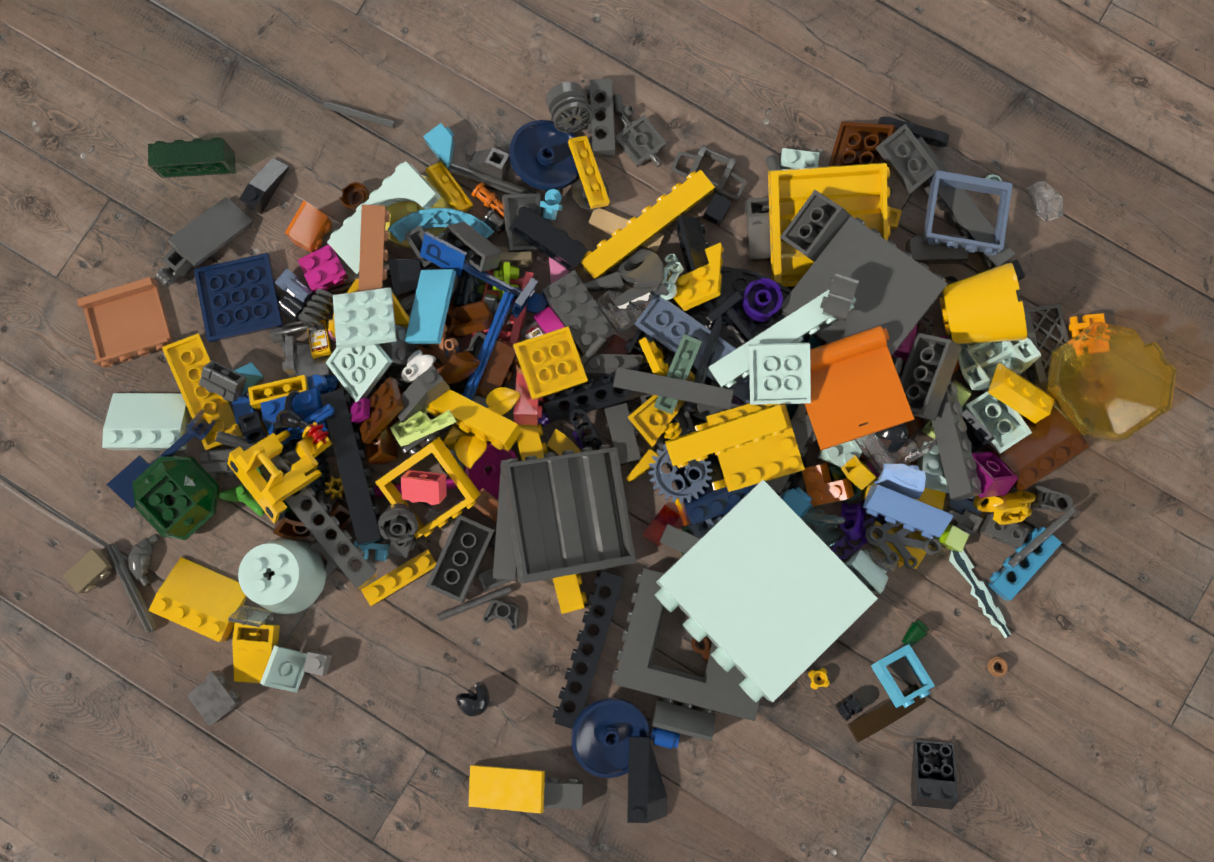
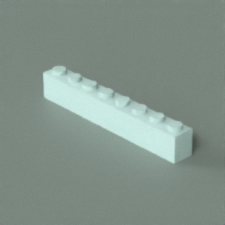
M827 290L709 366L708 368L719 386L729 389L737 383L735 380L741 376L746 378L750 375L749 344L801 343L804 340L803 336L808 333L813 335L820 330L819 326L825 322L828 325L835 321L836 318L822 314L823 309L820 308L823 297H828L830 290ZM853 297L849 311L854 308L853 304H855L856 302L855 297Z

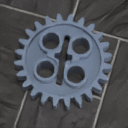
M664 444V451L662 452L657 449L659 457L652 456L655 463L649 464L654 469L649 471V475L654 476L650 479V483L656 482L653 489H660L658 496L666 494L665 501L672 497V503L679 499L680 504H683L685 498L688 503H691L692 496L697 500L698 492L702 495L705 493L702 487H709L705 481L712 480L707 475L713 471L707 468L711 465V461L705 462V459L696 461L694 459L688 461V465L679 468L680 470H685L684 477L691 485L688 487L680 474L676 475L677 468L672 465L666 445ZM668 464L673 470L668 474L663 473L661 470L662 466ZM690 471H697L700 475L697 480L690 479L688 475ZM680 481L683 484V488L675 490L672 488V483Z

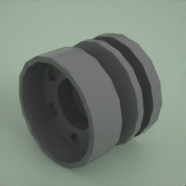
M563 82L551 88L547 93L546 104L554 126L558 131L573 133L586 127L592 117L591 110L586 101L584 91L578 83Z

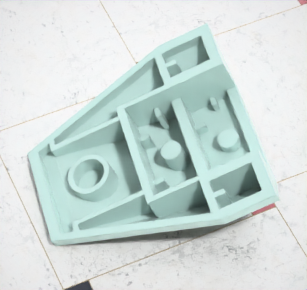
M1028 338L1018 341L958 344L962 347L958 358L961 373L972 390H989L998 363H1002L1020 375L1041 357V353Z

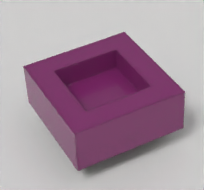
M362 398L352 404L351 422L358 424L370 418L369 399Z

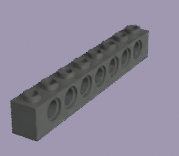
M277 455L271 459L278 470H281L283 473L291 471L289 467L292 465L285 456L281 458ZM261 465L259 470L269 481L271 474L264 465ZM310 486L303 487L297 495H291L284 500L358 591L377 577L375 572L377 570L376 566L371 560L367 562L363 558L365 553L358 545L356 547L353 546L350 542L352 537L346 530L342 532L339 529V521L334 516L330 517L326 513L328 508L322 501H316L314 498L316 494ZM306 502L312 503V507L309 510H303L302 506ZM318 517L325 518L324 523L321 525L314 524V521ZM329 532L337 533V537L334 540L326 538ZM342 547L350 549L346 555H340L339 550ZM354 562H361L362 567L359 570L351 569V565Z

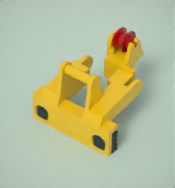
M314 422L306 427L302 434L304 439L297 442L295 448L301 459L294 463L291 471L284 476L283 472L276 468L271 459L282 453L283 445L281 442L290 436L288 430L278 435L272 433L245 451L238 447L229 453L227 464L273 523L278 522L285 516L287 506L283 500L321 475L320 470H316L318 462L315 460V457L332 445L327 437L329 432H323L322 430L323 424L318 425ZM262 464L271 474L268 483L256 469Z

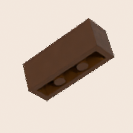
M503 338L497 339L476 393L487 398L491 391L504 387L506 381H510L514 373L512 368L514 364L518 363L513 343Z

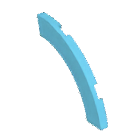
M448 208L420 210L401 218L388 228L400 243L406 239L405 234L421 225L423 230L433 227L447 228V225L464 221L486 239L495 232L480 219L468 213Z

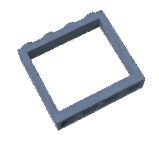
M937 170L932 176L922 241L928 242V245L938 246L940 244L946 245L949 249L963 248L967 252H985L984 254L989 256L999 254L1004 248L1013 183ZM938 185L1000 196L993 244L931 233Z

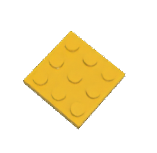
M569 326L513 344L532 400L588 381Z

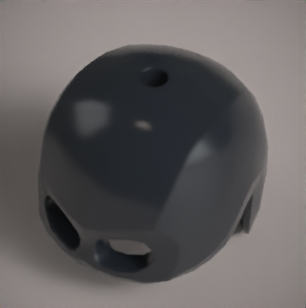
M903 423L876 432L875 435L881 439L891 440L888 451L894 453L900 450L906 443L909 430L907 425Z
M483 682L475 684L476 695L460 693L456 696L457 706L462 713L469 717L479 716L489 707L490 696L487 686Z

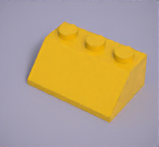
M998 363L988 393L1034 423L1050 415L1055 399L1002 363Z

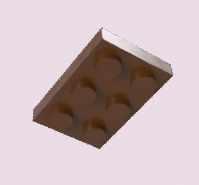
M389 377L381 384L380 388L369 398L370 418L358 423L364 443L370 444L404 408L396 379Z

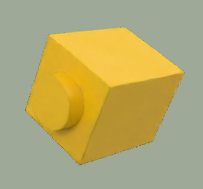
M856 455L841 467L846 477L861 490L870 485L876 478L871 469Z

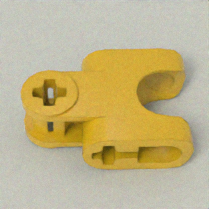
M1017 491L1003 496L985 498L975 496L973 505L982 512H993V520L1000 525L1022 522L1026 517L1031 516V502H1034L1036 497L1027 491ZM984 499H989L987 503H982Z

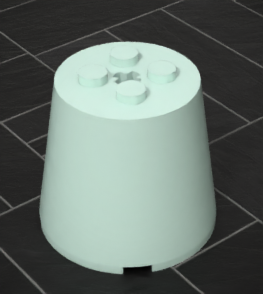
M280 537L253 548L244 556L238 571L239 584L249 599L265 609L277 614H294L310 607L320 593H322L326 581L325 563L319 551L311 550L310 543L305 540L295 541ZM272 571H274V572H275V575H273L272 577H270V576H269V573H271Z

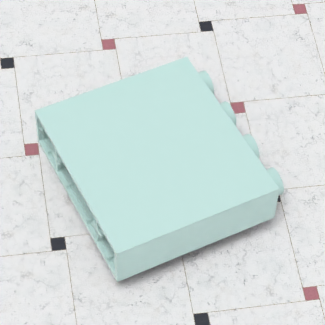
M764 480L758 483L656 581L661 589L655 594V597L669 612H672L677 606L685 612L689 619L682 625L698 642L707 636L718 647L711 656L727 673L736 666L746 677L739 686L756 703L763 696L767 700L774 702L878 599Z

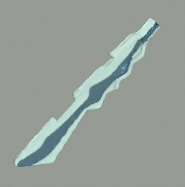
M951 550L949 561L972 586L970 594L978 599V607L982 608L983 615L990 619L991 625L997 627L1004 638L1009 637L1011 633L1006 627V621L999 607H995L992 596L984 582L978 581L971 569L975 567L964 550L962 552Z

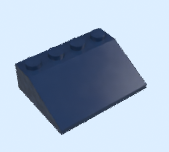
M715 452L708 454L705 462L711 461V465L707 468L713 471L707 475L712 480L705 481L709 487H702L705 493L702 495L698 492L697 500L693 496L691 497V503H688L686 498L683 500L681 506L687 523L694 525L729 512L757 484L728 492L727 487L713 490L711 482L724 479L718 456L715 455ZM676 465V475L680 474L683 477L686 485L690 487V483L684 477L685 470H680ZM694 470L688 474L692 480H697L700 476ZM674 481L676 490H681L683 484L680 481Z

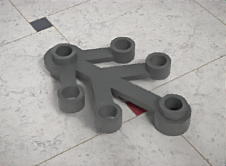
M886 522L881 527L873 525L865 533L869 543L879 546L885 554L886 563L889 565L895 564L899 557L895 552L891 551L886 542L894 545L904 559V566L908 569H912L917 565V559L909 553L905 546L922 549L929 555H935L941 550V543L938 539L933 538L925 542L906 538L905 536L912 531L904 528L894 535L886 533L891 528L901 525L899 522L896 525ZM872 533L877 535V539L872 536ZM928 545L933 547V551L929 549ZM889 555L894 557V561L889 559ZM908 559L913 562V565L908 563Z

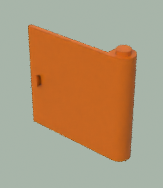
M881 325L810 349L811 403L804 404L820 450L914 420L887 347L886 340H889L887 329H882Z

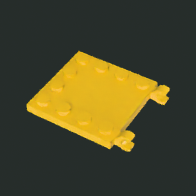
M746 404L706 416V423L694 427L698 431L775 404ZM779 404L788 427L783 429V433L772 436L771 433L765 435V439L753 442V440L745 442L746 445L734 449V446L726 448L727 452L717 455L724 479L711 482L713 490L727 487L728 492L758 484L762 480L768 481L805 470L785 404Z

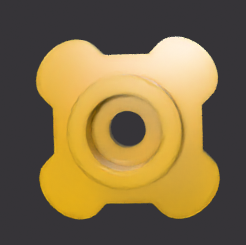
M670 423L664 431L666 433L664 438H677L682 431V428L679 426L680 423Z
M825 668L808 672L812 689L829 686L830 682Z

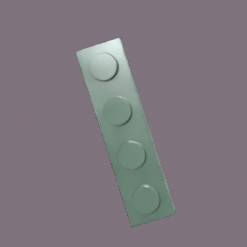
M683 334L666 377L686 381L702 341ZM658 396L654 408L672 415L678 400Z

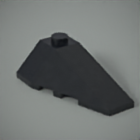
M629 736L627 823H650L667 816V793L650 738Z

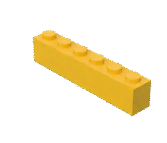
M450 389L424 407L434 416L441 415L449 410L457 421L455 424L459 425L460 429L467 433L470 431L475 433L477 438L482 441L488 440L492 442L491 444L500 450L503 448L509 451L521 433L517 423Z
M775 404L665 441V445L672 465H677L680 468L688 465V461L707 459L708 454L715 452V455L727 452L726 448L734 446V449L745 446L747 441L753 440V442H758L765 439V435L771 433L772 436L779 435L784 432L783 429L788 427L781 406Z

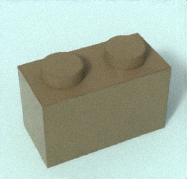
M91 549L63 577L77 593H89L96 588V583L99 580H103L111 574L110 570L114 566L101 550Z

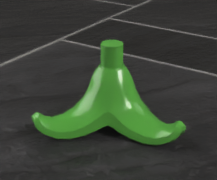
M259 467L256 468L262 476L263 474L260 472ZM243 483L218 494L220 500L243 502L260 517L265 514Z

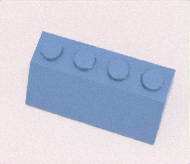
M881 485L870 486L862 508L867 509V514L875 517L879 514L885 517V521L895 525L896 522L903 524L904 529L912 532L915 529L921 531V536L928 539H933V537L940 538L953 518L952 514Z

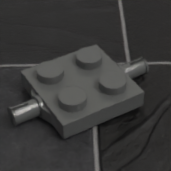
M624 114L622 117L620 116L618 120L623 124L624 129L615 136L616 142L637 168L650 159L657 168L660 167L663 161L657 154L667 146V142L645 115L632 122Z

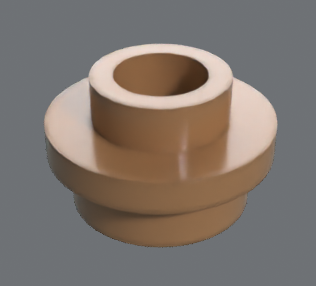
M993 657L989 660L987 668L990 674L1000 677L1006 674L1008 664L1001 657ZM996 663H999L1000 665L999 670H995L994 665Z

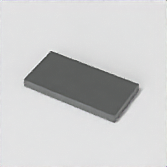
M225 197L168 239V243L191 264L197 267L253 224V220Z

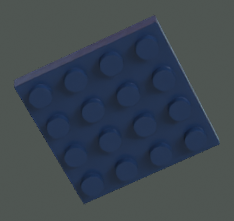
M268 253L193 269L206 338L209 343L283 326Z

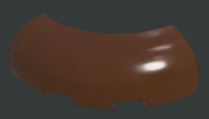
M466 350L453 354L444 366L437 364L432 366L437 369L448 385H452L472 375L481 361Z
M398 386L400 395H402L405 390ZM397 415L370 444L366 443L368 463L376 465L386 464L398 458L397 440L390 429L391 426L400 420Z
M338 499L332 505V511L327 514L330 517L334 516L339 521L340 525L338 527L341 530L351 521L348 505ZM288 512L285 513L283 519L276 523L273 530L274 534L295 541L316 540L299 518ZM318 517V518H316L315 521H314V524H316V525H321V524H323L324 521H325V518H323V517Z

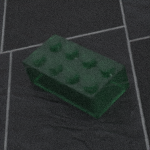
M214 137L211 140L193 139L192 141L174 140V142L168 143L156 141L155 143L148 144V166L161 178L236 174L235 152L222 138Z

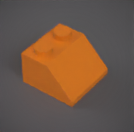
M303 201L285 234L294 244L312 253L321 247L324 235L328 234L331 230L332 221L314 206Z

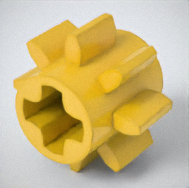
M331 476V482H325V486L329 488L325 493L326 495L331 493L332 500L335 497H339L342 500V495L345 492L341 476L338 479H334ZM334 485L340 487V490L336 491V489H334Z

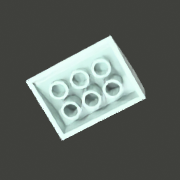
M113 393L103 427L102 448L109 450H167L188 429L186 426L189 423V410L182 394ZM188 442L179 450H187Z

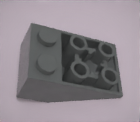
M769 197L747 199L745 203V219L749 260L771 259Z

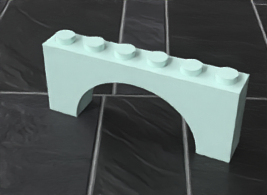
M405 161L399 164L395 172L385 178L382 186L378 190H374L369 195V199L362 204L388 207L400 201H413L428 210L441 198V195L412 164ZM362 204L357 207L352 217L350 216L345 219L343 226L339 230L334 231L327 241L357 275H359Z

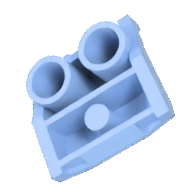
M884 464V469L878 480L874 482V485H881L919 500L925 487V471H919V467L916 465Z

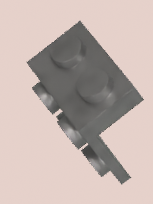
M293 336L285 337V344L282 345L285 361L282 362L283 371L287 372L289 378L301 375L306 377L312 375L327 377L329 375V367L326 364L329 355L313 359L310 344L297 345Z
M219 670L209 673L206 676L207 680L188 694V698L208 725L216 723L242 702L237 690L231 687L225 674Z

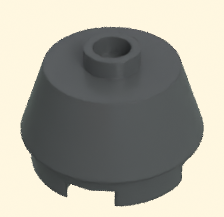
M397 503L389 506L380 516L378 526L384 539L387 540L389 538L396 540L397 543H405L411 540L412 536L416 533L418 521L409 506Z

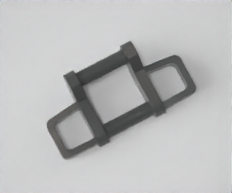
M702 145L697 156L682 151L678 152L671 170L685 178L689 174L676 169L678 161L682 156L695 159L689 174L693 171L697 172L704 156L727 165L719 184L711 180L710 182L715 187V193L739 200L746 181L732 172L737 159L733 157L730 159L708 149L706 145ZM729 176L742 183L737 195L723 190Z

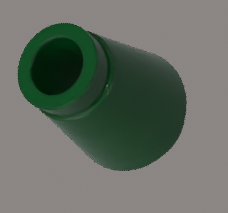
M918 619L915 622L912 621L901 641L905 645L909 644L912 647L927 636V632L930 629Z

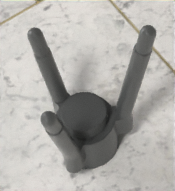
M298 320L278 328H272L271 339L273 343H279L282 346L285 344V337L290 336V333L309 329L310 326L305 325L291 328L302 324V321ZM296 342L297 345H305V343Z

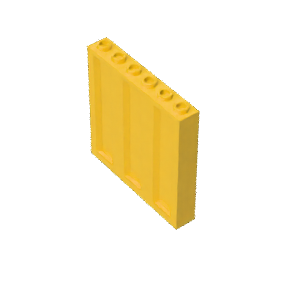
M887 163L768 171L772 280L785 287L796 286L814 263L780 238L814 190L841 206L852 217H858L863 220L866 227L876 229L882 238L886 241L888 240L891 230L887 217H890V207L887 206V198L890 197V188L887 186L890 169L887 167Z

